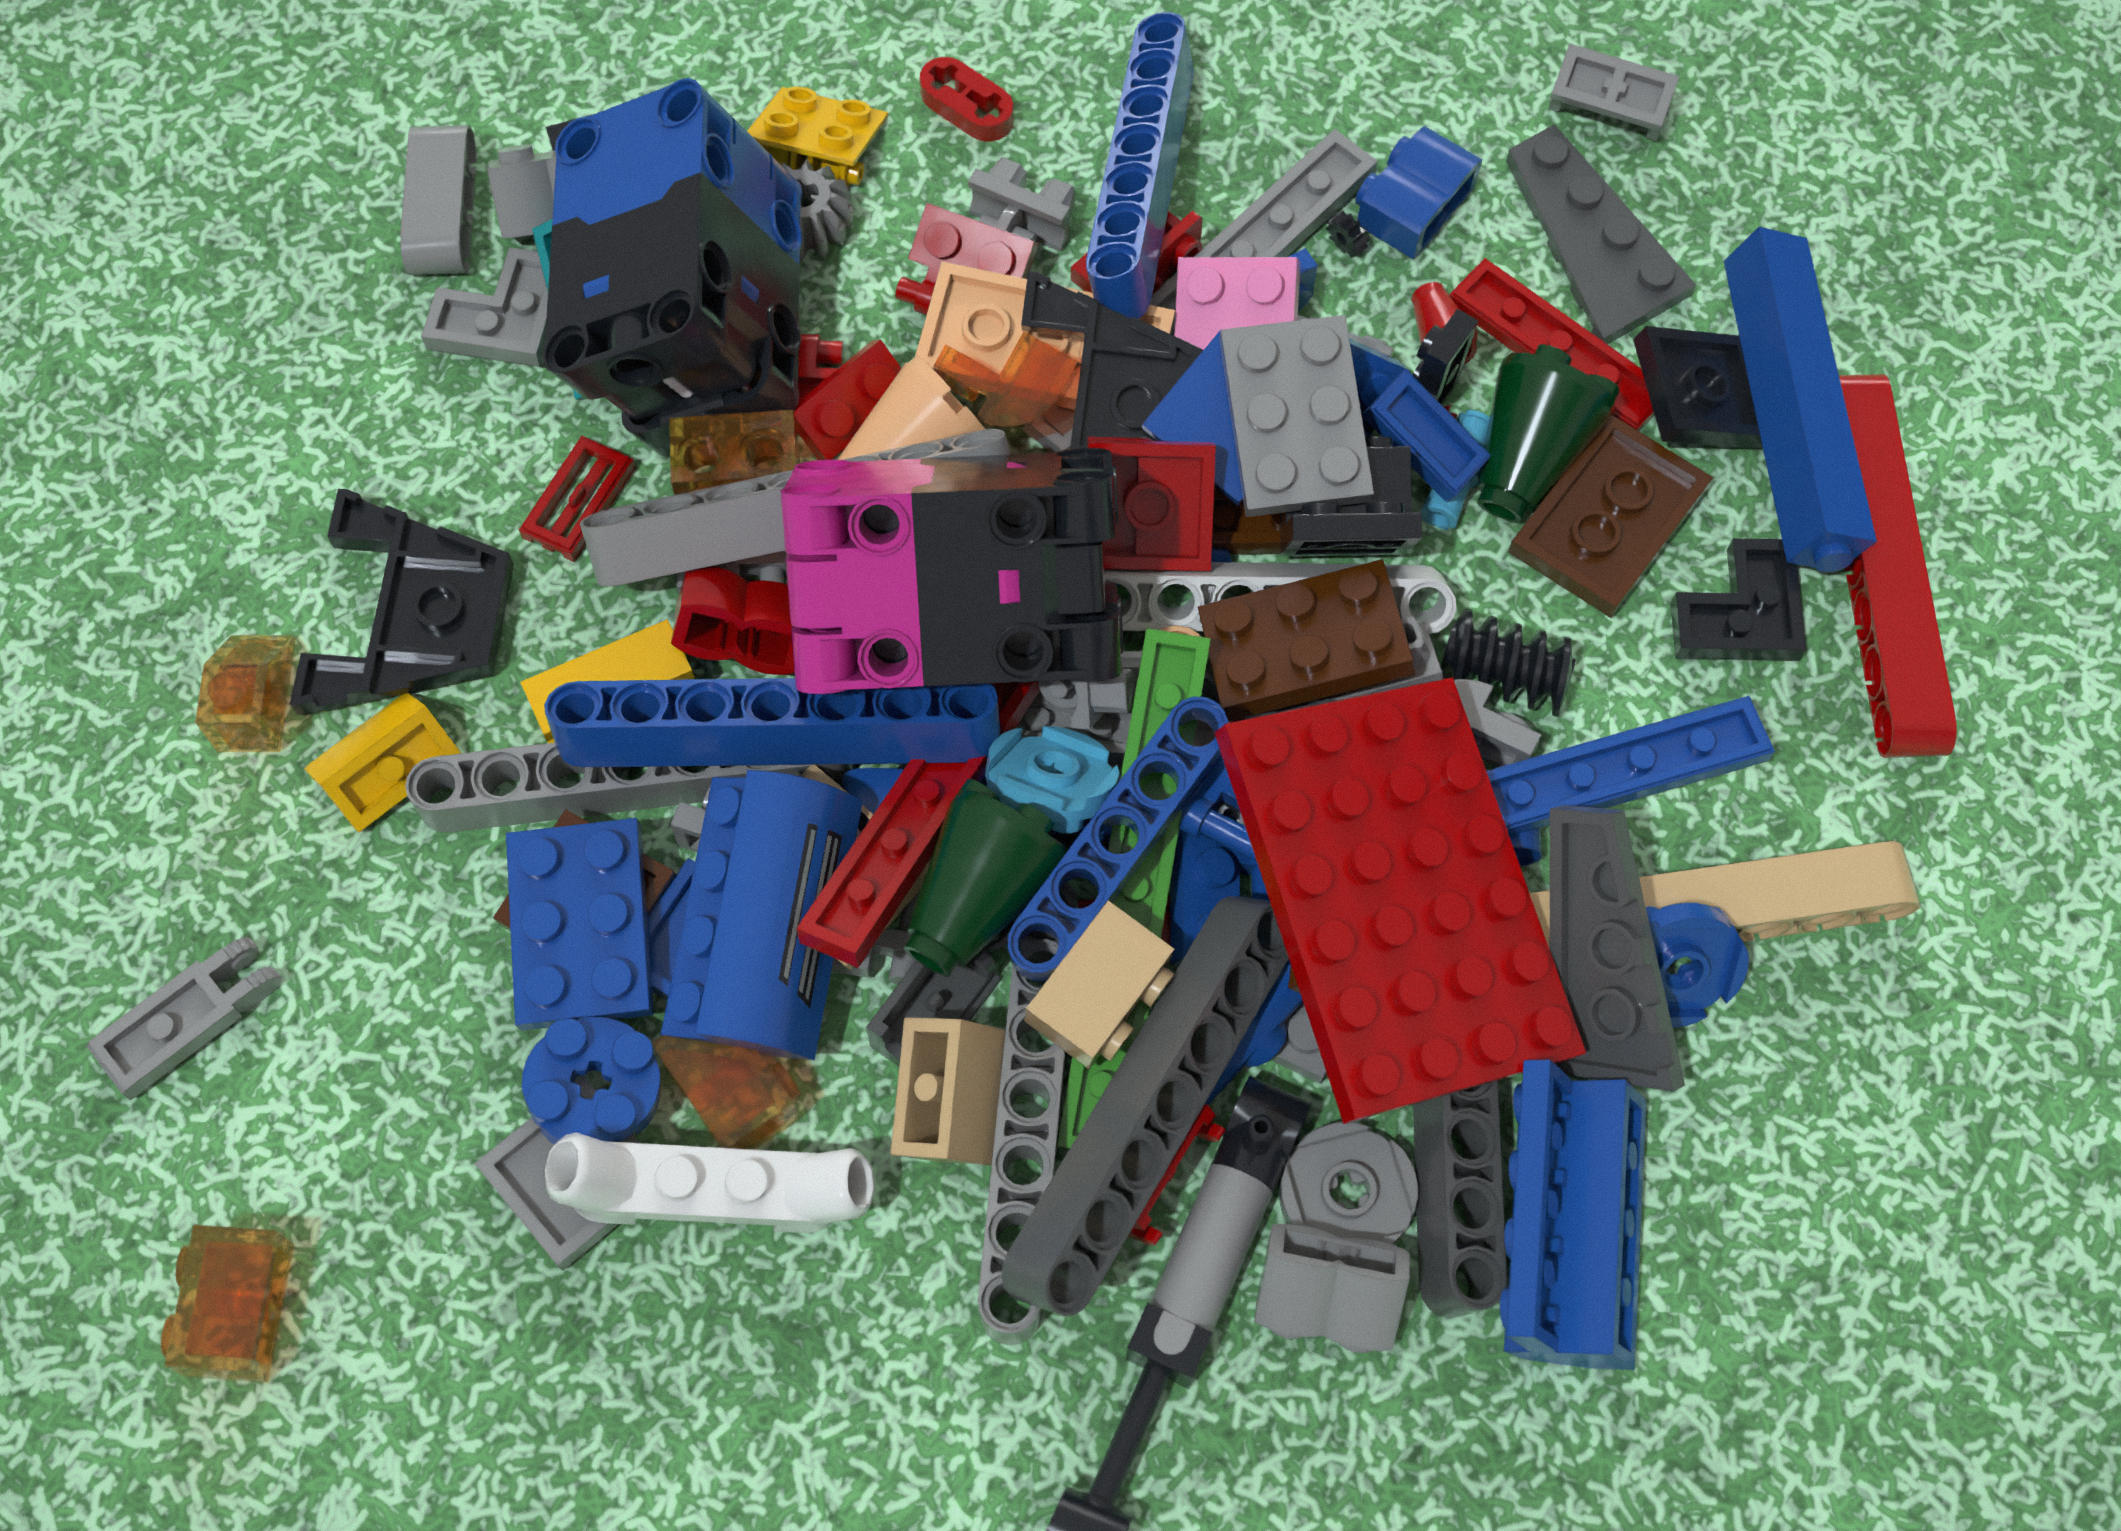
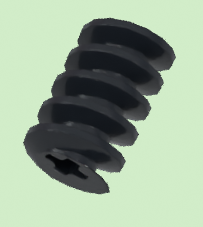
M1465 608L1453 623L1440 668L1442 675L1448 667L1453 668L1454 680H1469L1474 674L1478 676V681L1492 686L1497 681L1501 682L1503 701L1509 704L1521 688L1527 691L1528 709L1533 711L1545 696L1551 697L1552 716L1558 717L1568 691L1576 658H1572L1571 638L1561 637L1554 648L1548 651L1546 631L1537 630L1528 643L1524 644L1522 625L1520 623H1512L1506 633L1500 637L1498 636L1496 616H1488L1480 628L1476 630L1474 629L1473 610Z

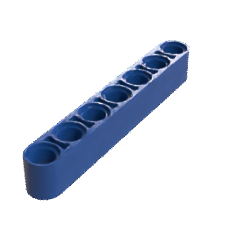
M1173 12L1152 14L1138 23L1135 29L1086 257V270L1094 299L1098 300L1099 304L1131 319L1132 317L1141 318L1148 311L1151 303L1194 77V66L1185 21L1180 15Z
M795 678L575 681L555 688L548 695L544 704L545 715L559 755L563 761L577 767L909 763L911 759H925L926 763H966L968 759L985 755L988 758L991 744L1001 735L998 697L996 689L991 683L894 687L890 689H850L828 694H809L797 691Z

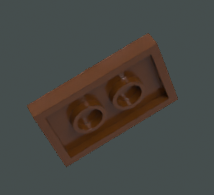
M1611 415V418L1562 475L1514 537L1508 553L1612 618L1708 490L1713 477Z
M1383 559L1197 606L1204 637L1211 638L1209 647L1210 662L1221 708L1225 711L1228 722L1415 675L1413 658Z

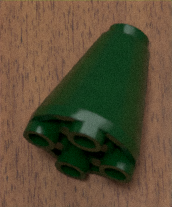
M1538 345L1534 354L1526 352L1510 353L1505 357L1497 375L1484 447L1491 457L1480 469L1478 489L1481 491V494L1477 500L1478 506L1487 513L1505 521L1520 523L1525 513L1531 512L1537 507L1611 418L1615 409V400L1620 392L1618 385L1605 377L1594 374L1587 375L1570 366L1571 357L1563 350L1550 345Z
M967 779L948 806L907 928L911 937L905 944L904 950L918 963L944 977H950L956 966L963 967L1026 908L1069 850L1064 844L1049 835L1054 827L1053 821L1043 812L1026 803H1020L1015 810L1001 803L999 797L987 786L976 780Z

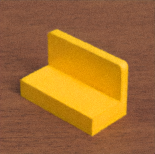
M406 693L400 695L309 763L304 769L359 833L407 797L406 779L416 764L427 758L461 754V752L428 708L412 695Z

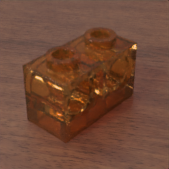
M793 410L669 418L671 485L674 495L794 470V466L800 463L799 438ZM763 462H778V464L771 468H756ZM703 466H716V468L706 473L695 472Z

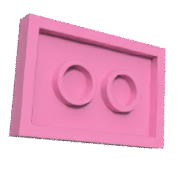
M1178 257L1174 336L1204 350L1221 329L1298 321L1299 259L1297 257Z

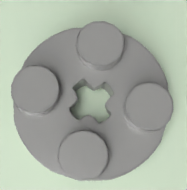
M1332 1123L1312 1131L1304 1137L1297 1145L1296 1150L1288 1158L1279 1185L1280 1207L1286 1224L1320 1229L1339 1238H1366L1394 1245L1408 1229L1418 1201V1182L1409 1157L1392 1139L1388 1142L1381 1135L1371 1132V1127L1359 1123ZM1348 1175L1352 1185H1364L1367 1194L1358 1199L1356 1209H1346L1343 1202H1334L1330 1192L1336 1190L1338 1186L1337 1177Z

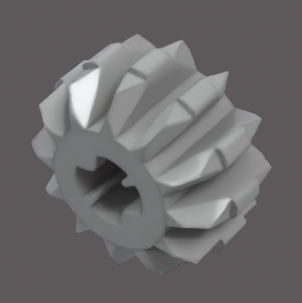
M806 159L801 169L792 170L783 162L782 166L798 181L802 189L800 201V226L802 230L800 262L805 257L807 249L813 248L825 259L828 251L827 242L843 246L846 237L845 229L852 227L851 222H853L854 216L852 205L849 203V188L845 184V180L835 179V173L832 172L830 165L814 171L813 166Z

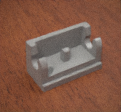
M1569 43L1551 93L1548 109L1559 112L1562 102L1649 128L1646 139L1657 142L1680 76Z

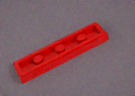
M1484 258L1449 294L1462 312L1478 320V327L1514 353L1526 352L1534 354L1538 345H1550L1563 350L1571 357L1570 366L1587 375H1599L1616 383L1620 388V392L1615 400V409L1612 415L1640 432L1655 416L1643 373L1639 366L1488 259Z

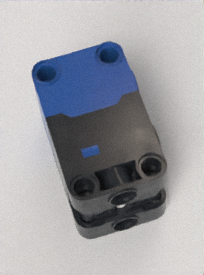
M679 79L662 89L593 115L579 117L571 121L561 131L555 145L556 169L546 335L542 354L544 366L582 397L589 400L602 397L607 399L621 410L622 424L626 430L657 454L666 458L676 457L777 426L786 421L796 409L800 396L798 389V353L801 345L799 328L800 248L802 246V230L800 226L801 185L694 79Z

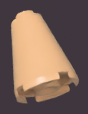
M916 355L912 360L904 364L837 460L986 429L968 407H963L950 392L952 389L920 356Z

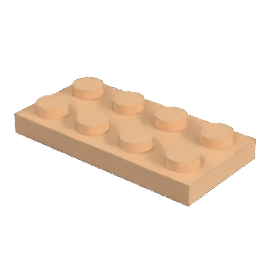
M942 261L916 355L920 356L945 383L1075 410L1084 338L1022 331L1021 322L1027 279ZM1067 288V289H1069V290H1071V291H1073V292H1075V293H1077V292L1079 291V292H1081V293H1083V294H1086V295H1088V296L1094 298V297H1093V293H1091V292H1086V291H1081V290H1077V289ZM1150 305L1148 311L1139 320L1171 334L1175 310Z

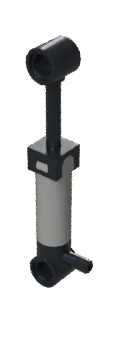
M1253 1076L1248 1077L1231 1114L1221 1143L1152 1298L1147 1303L1127 1347L1126 1360L1142 1367L1143 1370L1088 1493L1080 1492L1067 1486L1046 1531H1128L1133 1517L1114 1506L1168 1381H1173L1188 1389L1192 1384L1264 1213L1302 1130L1312 1102Z

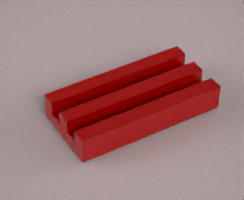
M581 435L519 528L521 537L531 543L533 541L541 543L544 549L551 552L556 550L562 553L564 558L575 562L586 545L580 522L594 513L611 507L636 468L634 459ZM590 455L597 458L582 483L576 486L568 498L569 503L551 530L543 528ZM613 465V468L611 469V471L601 484L600 488L598 489V491L596 492V494L594 495V497L592 498V500L590 501V503L578 519L577 523L575 524L567 538H565V534L567 533L572 523L574 522V520L576 519V517L578 516V514L580 513V511L582 510V508L594 492L595 488L597 487V485L599 484V482L601 481L609 467Z

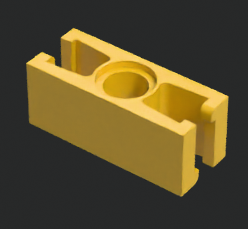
M668 619L520 682L547 743H554V739L545 715L544 704L548 695L555 688L565 683L575 681L694 679L692 669L684 652L671 644L673 629Z

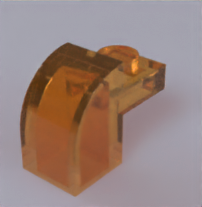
M1023 331L1000 374L946 344L937 358L934 367L947 373L944 380L953 392L974 403L979 393L987 396L976 416L979 421L1000 428L1015 429L1034 425L1053 413L1066 396L1080 371L1081 364Z

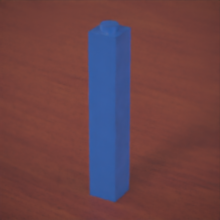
M1759 226L1723 262L1787 563L1813 567L1820 572H1837L1851 565L1853 559L1876 543V535L1808 239Z

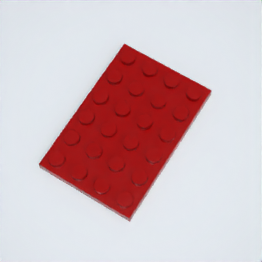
M1453 677L1224 724L1215 732L1343 1124L1523 1074L1524 1060H1551L1554 1064H1558L1586 1054Z

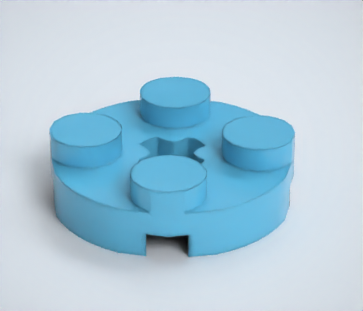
M1043 726L1041 737L1029 736L1021 738L1022 727L1009 730L996 738L991 744L985 771L987 787L999 797L1001 803L1015 810L1020 803H1026L1037 808L1053 821L1054 827L1052 830L1056 832L1074 833L1081 830L1084 820L1093 818L1117 785L1119 770L1117 764L1112 768L1107 763L1109 751L1095 739L1080 732L1062 727Z

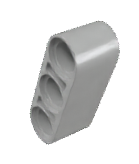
M470 125L417 126L409 129L400 232L401 256L407 275L469 272L470 262H464V258H470L473 214H467V210H473L476 167H470V164L476 163L477 159L475 137Z

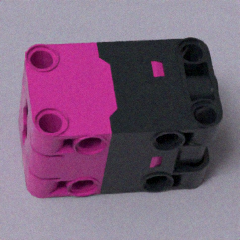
M1075 448L1052 453L857 462L816 460L795 465L794 471L786 485L780 490L785 552L787 553L786 570L797 691L809 694H828L850 689H890L894 687L1006 682L1025 683L1029 681L1050 680L1096 682L1114 679L1122 673L1123 626L1121 595H1117V587L1114 582L1104 580L1103 541L1116 536V525H1118L1116 466H1112L1111 451L1102 448Z

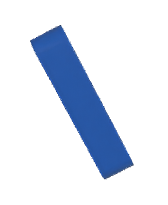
M1191 697L1182 700L1173 708L1015 921L1008 934V951L1014 968L1023 977L1032 981H1047L1107 901L1111 903L1115 901L1218 761L1221 752L1216 737L1205 746L1195 747L1187 744L1178 732L1184 723L1191 720H1201L1208 723L1214 733L1224 724H1227L1228 719L1225 711L1217 702L1206 697ZM1162 772L1174 780L1177 789L1167 799L1153 800L1141 791L1140 781L1147 774ZM1113 825H1124L1131 828L1136 834L1138 842L1130 852L1113 854L1101 845L1099 838L1102 832ZM1074 878H1085L1097 887L1099 894L1090 906L1082 909L1072 908L1066 905L1060 897L1063 885ZM1035 931H1045L1051 934L1058 942V950L1055 956L1042 964L1027 961L1020 953V945L1023 939Z

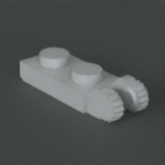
M246 936L245 938L234 939L233 942L228 943L225 948H221L201 964L196 961L87 1042L86 1047L126 1098L131 1101L242 1017L240 1012L252 1009L281 986L282 977L271 966L257 969V971L251 973L249 977L244 978L225 993L218 986L217 983L230 979L258 957L259 948L251 938Z

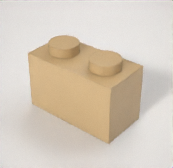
M1107 901L1027 1006L1024 1021L1088 1069L1092 1067L1100 1055L1111 1062L1135 1029L1126 1022L1128 1017L1140 1001L1152 1007L1175 974L1166 968L1174 948L1110 901Z
M904 1017L890 1155L934 1162L992 1166L1005 1040L1004 1029L962 1019Z

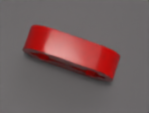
M953 57L934 58L921 69L919 77L920 95L923 103L929 109L979 141L993 142L1001 140L1009 134L1013 128L1014 108L1011 96L1003 88ZM951 80L955 81V89L945 84ZM935 82L944 84V86L938 90L935 88ZM978 109L985 113L996 109L998 110V117L988 114L982 119L978 116Z

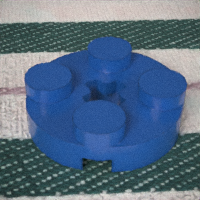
M1678 903L1662 907L1661 909L1651 906L1646 907L1672 1028L1695 1024L1708 1017L1704 1008L1714 1004L1720 997L1727 1004L1740 990L1749 966V955L1746 946L1725 911L1719 907L1700 903ZM1683 957H1688L1692 960L1689 964L1680 965L1677 974L1670 975L1667 968L1674 961Z
M582 1017L576 1020L564 1018L555 1021L549 1026L545 1037L536 1043L531 1050L523 1069L522 1093L531 1119L552 1144L558 1142L563 1136L572 1133H579L605 1142H620L630 1137L635 1131L637 1136L653 1119L661 1096L660 1069L650 1040L631 1026L606 1017ZM588 1071L602 1072V1079L611 1082L609 1089H597L593 1099L583 1098L581 1086L574 1083L579 1076L586 1075Z

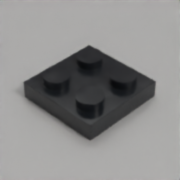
M1645 326L1633 339L1661 440L1665 442L1762 449L1739 335Z

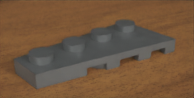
M1555 124L1509 149L1506 162L1534 219H1539L1548 237L1547 245L1555 261H1560L1571 283L1570 291L1579 309H1584L1593 328L1592 334L1606 344H1610L1692 296L1696 284Z
M1560 805L1550 808V952L1586 1054L1555 1065L1567 1075L1598 1080H1627L1634 1086L1674 1092L1684 1087L1685 1082L1624 810Z

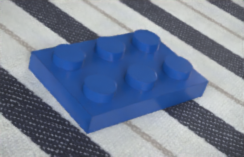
M629 818L506 833L515 1026L521 1031L549 1028L555 1021L564 1018L576 1020L582 1017H606L618 1020L654 1015L642 827L638 819Z

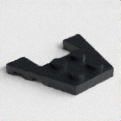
M1028 271L1021 322L1022 331L1084 338L1070 449L1087 448V437L1150 438L1151 441H1157L1142 429V424L1202 353L1203 349L1135 317L1131 319L1099 304L1098 300L1079 291L1075 293L1062 287L1041 273Z
M338 488L327 535L333 548L388 552V558L367 656L362 658L301 653L290 699V706L297 715H309L493 675L514 568L510 554L442 526L434 529L409 519L404 511L388 505L385 508H381L362 500L360 494Z

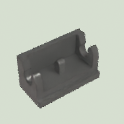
M982 950L979 955H975L963 967L956 966L950 977L941 976L915 961L866 1026L870 1047L899 1066L904 1017L971 1021L1001 980V977L995 973L993 958L988 952Z

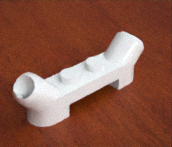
M572 1133L563 1136L554 1144L549 1153L545 1168L546 1191L550 1199L559 1204L574 1207L575 1211L587 1220L610 1224L635 1225L636 1219L773 1225L774 1232L811 1233L821 1231L833 1222L858 1219L866 1215L871 1206L875 1188L873 1169L870 1162L860 1151L853 1148L823 1153L605 1142L579 1133Z

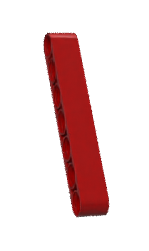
M1886 374L1839 375L1877 540L1876 543L1853 559L1852 564L1846 567L1845 571L1852 572V574H1846L1854 622L1855 625H1861L1862 629H1856L1864 677L1865 681L1872 682V685H1866L1875 738H1882V741L1876 742L1878 753L1883 758L1948 756L1955 747L1957 734L1956 716L1891 384Z

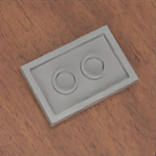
M1346 315L1222 329L1219 341L1245 516L1300 511L1303 505L1314 503H1335L1341 506L1371 502L1374 491Z

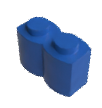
M1426 126L1419 129L1411 139L1403 136L1397 142L1388 158V167L1380 175L1371 173L1357 193L1355 203L1360 206L1357 220H1360V227L1410 258L1415 259L1438 233L1444 222L1452 216L1474 189L1482 159Z

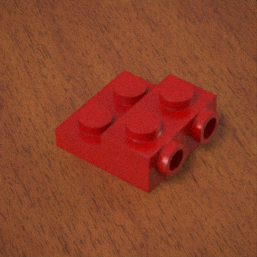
M1087 437V448H1102L1111 451L1112 466H1116L1118 525H1116V536L1103 541L1104 569L1211 571L1215 443L1151 441L1150 438Z

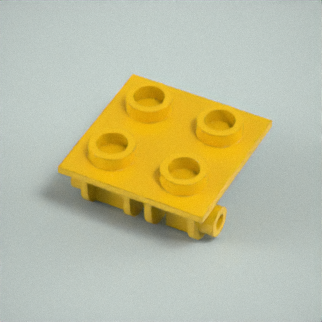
M781 87L747 132L781 165L784 162L792 170L801 169L807 155V159L813 166L814 171L819 170L820 167L823 168L830 165L832 172L835 173L836 180H845L847 186L849 184L859 186L864 174V163L857 161L886 121L888 112L873 109L867 103L860 100L847 99L840 101L819 96L816 92L806 87Z

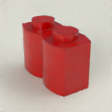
M714 566L685 571L676 604L671 644L680 651L701 659L727 660L734 658L741 665L765 674L786 675L795 673L788 585L766 580L747 582L731 571Z

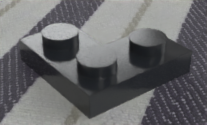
M1459 309L1455 311L1443 329L1434 325L1427 333L1416 356L1422 361L1412 374L1442 406L1457 386L1478 324L1477 319Z
M1733 538L1727 548L1731 593L1676 592L1670 603L1675 659L1800 661L1806 651L1797 564L1787 563L1782 539Z

